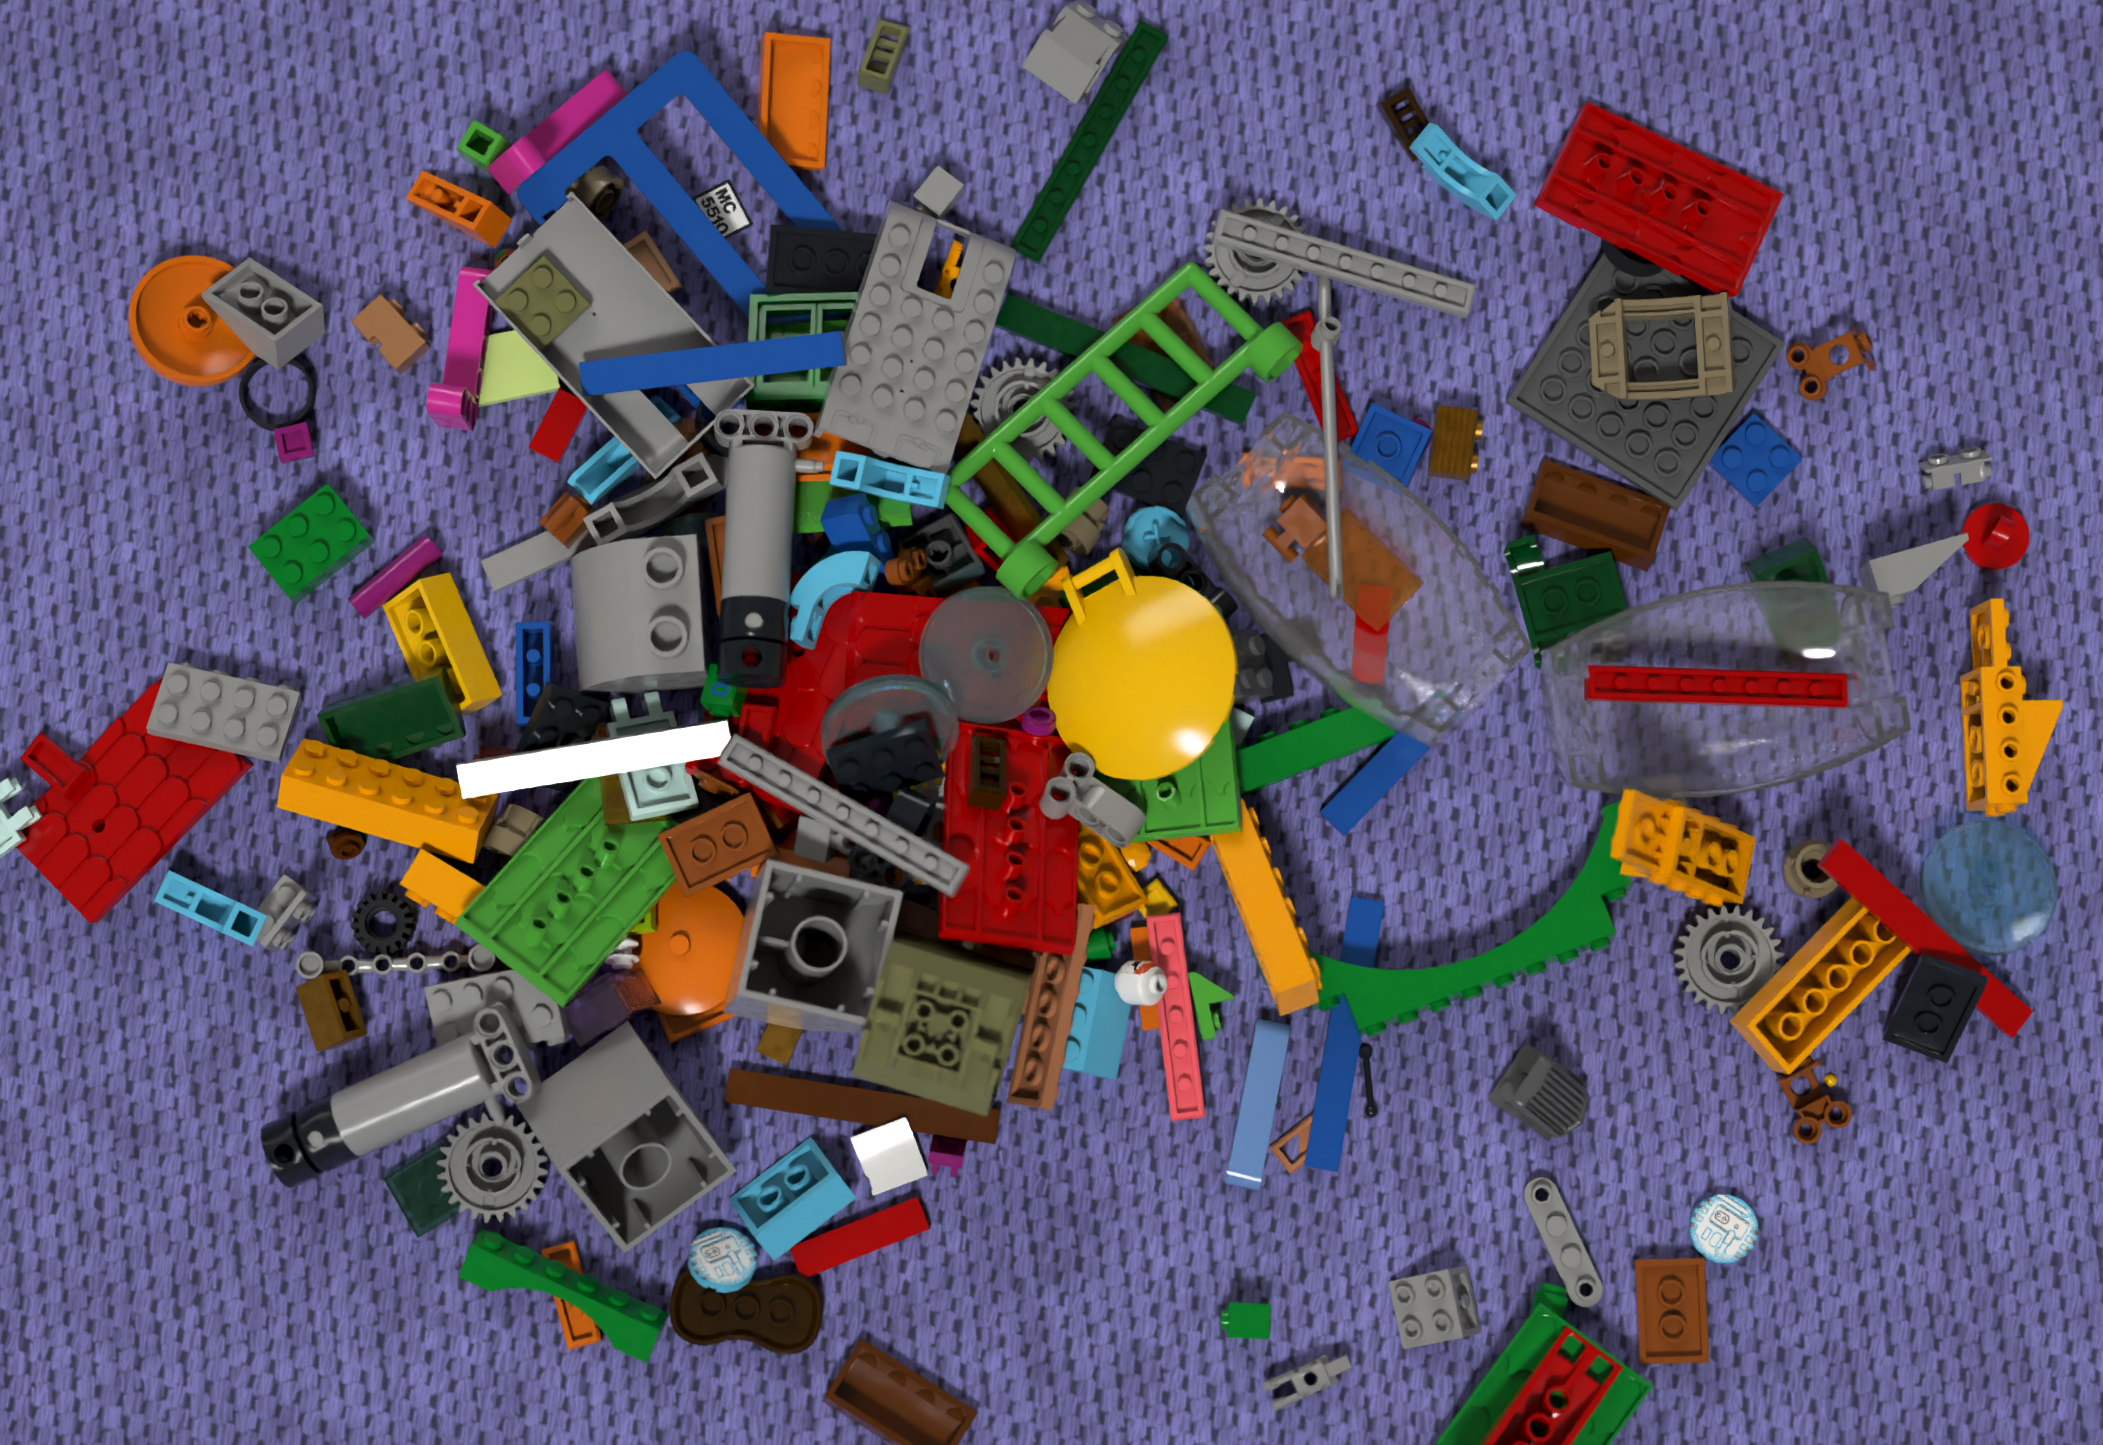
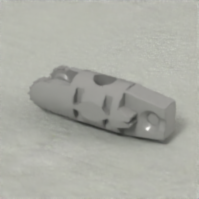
M1323 1355L1301 1367L1289 1370L1262 1382V1385L1266 1391L1273 1390L1287 1381L1291 1383L1295 1393L1282 1396L1271 1403L1275 1412L1317 1391L1339 1383L1336 1375L1352 1368L1347 1355L1333 1361H1329L1327 1355ZM1307 1372L1314 1376V1383L1311 1386L1304 1382V1375Z

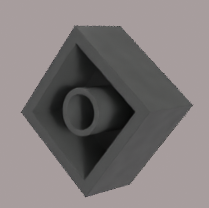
M1229 629L1235 644L1238 661V674H1235L1233 695H1236L1233 706H1241L1273 696V677L1267 668L1264 656L1265 644L1259 635V631Z

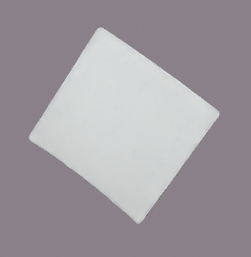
M906 1117L851 1137L865 1176L870 1180L872 1195H877L928 1175Z

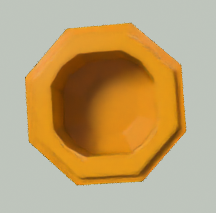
M1145 842L1129 843L1126 848L1119 849L1121 856L1132 872L1136 873L1148 866L1151 852Z

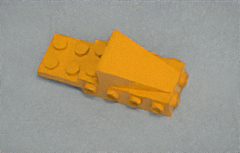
M2004 598L1989 599L1969 609L1972 671L1960 676L1966 811H1985V817L2006 816V813L2017 812L2018 806L2028 803V790L2063 708V700H2023L2022 696L2026 692V680L2021 675V666H2007V662L2011 658V646L2009 642H2006L2005 629L2009 625V611L2007 608H2004Z
M1624 789L1623 797L1618 807L1619 816L1616 831L1611 841L1612 850L1610 855L1611 858L1622 862L1621 875L1648 878V881L1651 883L1667 885L1666 889L1685 893L1684 896L1703 900L1702 903L1711 906L1722 907L1723 902L1743 904L1756 837L1738 830L1739 827L1736 825L1722 823L1720 818L1703 815L1701 810L1685 807L1683 802L1665 799L1663 802L1640 791ZM1728 880V886L1724 889L1723 885Z

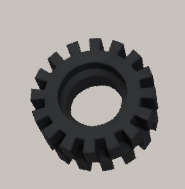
M383 892L373 896L370 894L365 897L366 900L364 902L360 901L357 905V911H353L352 917L354 920L351 923V929L355 933L353 935L360 943L359 945L378 955H393L398 950L405 949V945L413 939V931H416V925L414 924L416 918L408 903L394 894H385ZM381 911L391 912L397 922L395 931L387 937H378L371 929L372 918Z

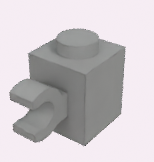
M804 813L800 815L794 848L795 855L826 863L837 856L839 851L849 855V852L855 847L848 842L845 836Z

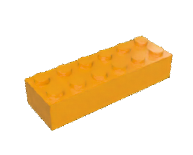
M303 738L281 774L277 808L474 864L494 824L499 794L494 793L463 799L460 783L449 778L437 777L423 773L418 769L406 768L389 763L383 759L371 758L357 754L352 750H344L323 744L317 740Z
M1241 798L1242 832L1208 836L1281 1017L1319 1002L1317 990L1322 989L1319 979L1321 975L1314 957L1310 958L1307 949L1308 943L1303 929L1297 926L1293 904L1290 898L1285 896L1280 872L1277 867H1273L1270 858L1272 854L1266 838L1261 837L1258 828L1260 825L1254 808L1247 809L1243 798Z
M423 849L419 851L400 882V885L407 888L405 896L425 908L430 903L435 905L434 913L455 925L460 914L485 888L484 885ZM595 974L586 982V984L579 990V992L584 994L585 990L587 989Z
M1851 897L1729 1022L1771 1070L1790 1075L1911 950Z

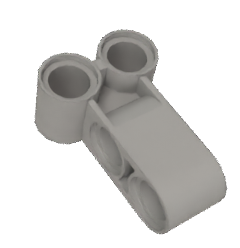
M1079 752L1071 754L1067 757L1059 777L1052 778L1040 799L1042 813L1051 819H1060L1069 814L1114 846L1126 848L1146 822L1145 815L1134 804L1093 777L1095 764L1088 755ZM1071 771L1080 772L1083 777H1077ZM1052 795H1059L1064 801H1057Z

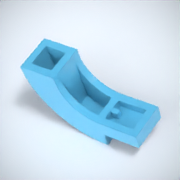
M1429 122L1409 147L1423 163L1422 168L1439 185L1464 204L1488 218L1497 221L1517 196L1497 173L1481 167L1466 156L1437 124Z
M836 451L829 484L894 501L944 509L951 476L897 465L868 456Z
M848 551L827 557L808 570L799 580L790 596V605L798 610V614L794 616L790 625V639L802 648L814 650L825 615L830 606L837 599L851 593V591L872 592L881 561L870 552Z
M170 870L166 871L152 900L252 947L267 918V915Z

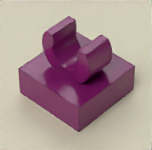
M307 422L273 429L279 459L282 464L315 457L309 424Z
M933 1135L928 1163L932 1164V1173L937 1175L940 1165L951 1167L950 1177H955L958 1168L962 1169L967 1140Z

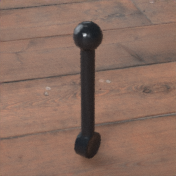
M1363 1046L1359 1050V1057L1363 1060L1367 1106L1364 1112L1367 1117L1373 1118L1377 1116L1378 1109L1374 1105L1369 1060L1372 1056V1050L1368 1046Z

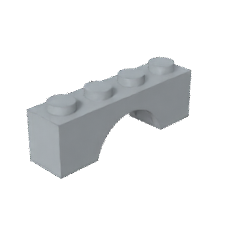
M701 452L672 468L663 480L650 489L632 498L611 502L586 516L583 520L597 546L626 539H635L719 492L723 487L708 460Z

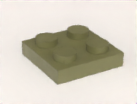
M544 255L494 301L541 352L591 307L585 298Z

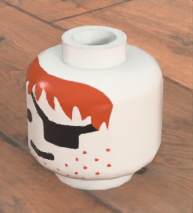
M1131 960L1126 962L1117 972L1115 988L1125 1003L1151 1006L1155 1005L1165 993L1167 979L1159 964L1152 961Z

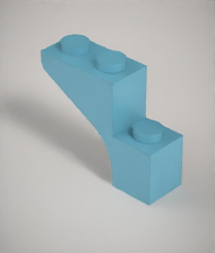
M658 395L650 399L657 409L676 427L682 417ZM614 436L580 466L567 482L582 498L592 505L624 485L640 463Z

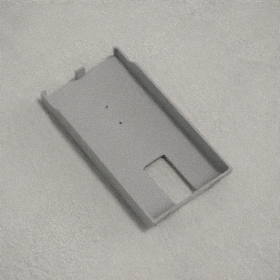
M571 191L566 196L568 201L532 235L526 233L517 242L519 247L482 282L477 280L473 285L656 479L714 425L715 419L691 442H688L640 390L583 396L579 362L717 345ZM544 255L585 298L591 307L541 352L494 301ZM748 377L686 384L715 416L723 410L731 409L755 386Z
M890 200L887 203L844 333L847 365L836 366L832 369L813 435L820 438L823 432H828L872 449L869 455L871 458L885 461L890 456L927 471L947 474L1011 274L1016 250ZM935 226L969 238L951 299L941 297L917 286Z

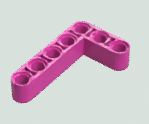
M606 68L527 135L525 134L487 170L509 195L627 96L628 93Z
M464 266L460 268L442 384L431 383L427 395V412L438 427L473 431L475 428L493 306L474 287L473 283L477 280L482 282L494 270Z

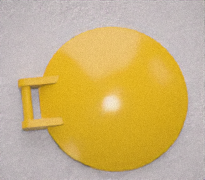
M1118 547L1109 553L1110 556L1075 576L1070 574L1061 580L1073 613L1058 635L1051 654L1047 676L1048 702L1050 710L1056 715L1055 726L1072 753L1079 752L1088 755L1095 764V770L1107 776L1118 779L1146 781L1162 778L1182 770L1198 759L1213 744L1214 736L1217 734L1222 723L1227 722L1236 695H1233L1235 674H1238V661L1231 632L1224 618L1206 597H1203L1188 585L1176 580L1157 576L1136 577L1126 553L1122 548ZM1112 570H1116L1118 580L1084 597L1081 590L1082 587Z

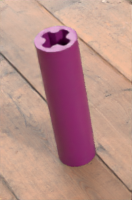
M425 534L351 595L348 601L366 619L443 554Z

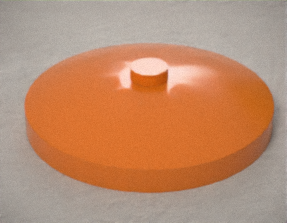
M186 255L171 258L156 265L140 280L129 304L128 330L137 353L157 374L182 385L195 387L212 386L226 382L239 375L255 358L256 355L202 298L204 291L235 269L234 267L215 258Z
M676 881L656 904L657 932L629 936L639 943L637 948L632 949V954L638 956L639 961L633 964L631 969L618 970L622 981L630 993L642 1004L667 1016L692 1017L717 1009L726 1000L744 921L743 913L726 894L713 886L685 898L678 881Z

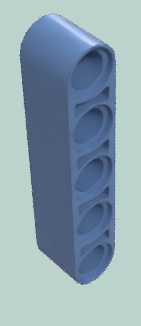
M1257 1018L1225 1184L1259 1190L1291 1025Z

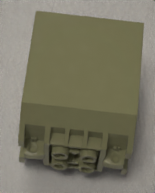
M903 930L891 942L882 967L867 1023L859 1043L852 1076L987 1116L996 1101L1034 970Z

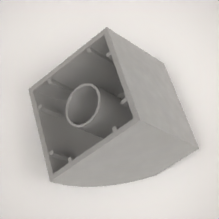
M697 535L626 539L592 547L573 556L570 564L578 691L595 696H609L655 691L703 689L706 677H708L709 665L713 664L706 554Z
M767 859L752 881L723 1012L795 1029L842 1033L863 1031L875 996L876 985L893 940L903 892Z
M628 1021L606 1037L600 1039L595 1045L554 1075L541 1082L540 1090L535 1096L524 1102L516 1103L558 1172L624 1253L737 1171L693 1107Z

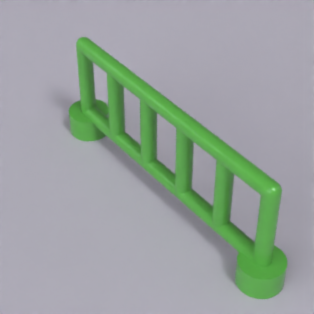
M1185 263L950 468L946 474L951 477L945 503L1004 561L996 573V578L1018 601H1023L1038 591L1057 568L1058 562L1044 549L1047 544L1245 369L1251 368L1265 383H1270L1291 366L1301 353L1303 344L1281 322H1276L1264 330L1196 263ZM1189 286L1247 341L1214 371L1157 316ZM1141 328L1198 383L1196 387L1165 414L1108 358ZM1092 371L1149 427L1116 457L1059 402L1060 399ZM1043 414L1100 470L1067 500L1010 445L1012 441ZM993 458L1050 513L1044 521L1018 544H1015L960 489L964 483Z

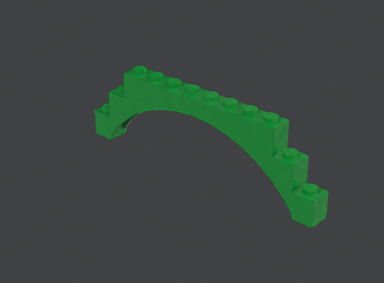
M1621 801L1601 808L1599 817L1602 826L1583 869L1571 887L1551 910L1530 928L1507 943L1482 955L1445 966L1425 969L1387 970L1361 967L1336 961L1308 950L1310 958L1314 957L1322 985V989L1317 990L1319 1002L1310 1005L1311 1010L1314 1011L1320 1008L1321 1012H1326L1340 1005L1339 1000L1344 999L1358 1035L1367 1034L1368 1038L1386 1032V1026L1399 1022L1401 1026L1412 1023L1419 1019L1418 1014L1430 1009L1432 1013L1446 1010L1451 1007V1001L1462 997L1464 1001L1475 999L1483 995V989L1495 985L1496 989H1501L1513 984L1515 977L1527 973L1528 977H1532L1547 970L1546 965L1559 961L1560 965L1567 964L1578 959V953L1591 949L1594 953L1610 947V941L1614 940L1616 930L1603 900L1607 899L1608 903L1619 901L1627 896V891L1632 886L1630 876L1620 874L1622 862L1610 857L1612 850L1611 841L1616 831L1619 816L1618 807ZM1250 942V948L1256 961V964L1258 966V969L1260 971V974L1262 976V979L1264 981V984L1268 985L1262 972V969L1260 967V964L1258 962V959L1256 957V954L1254 952V949L1252 947V944Z

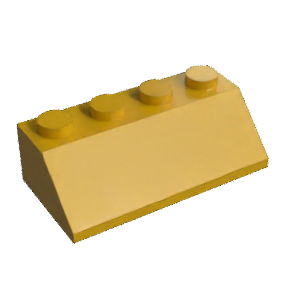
M450 572L419 579L382 606L412 677L445 666L454 687L462 716L484 708L502 696L497 679L493 674L485 651L481 646Z

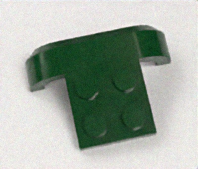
M1534 534L1509 541L1503 551L1510 568L1531 643L1534 665L1544 672L1571 666L1565 639L1566 635L1584 631L1591 627H1598L1601 623L1615 622L1630 617L1611 551L1547 570Z

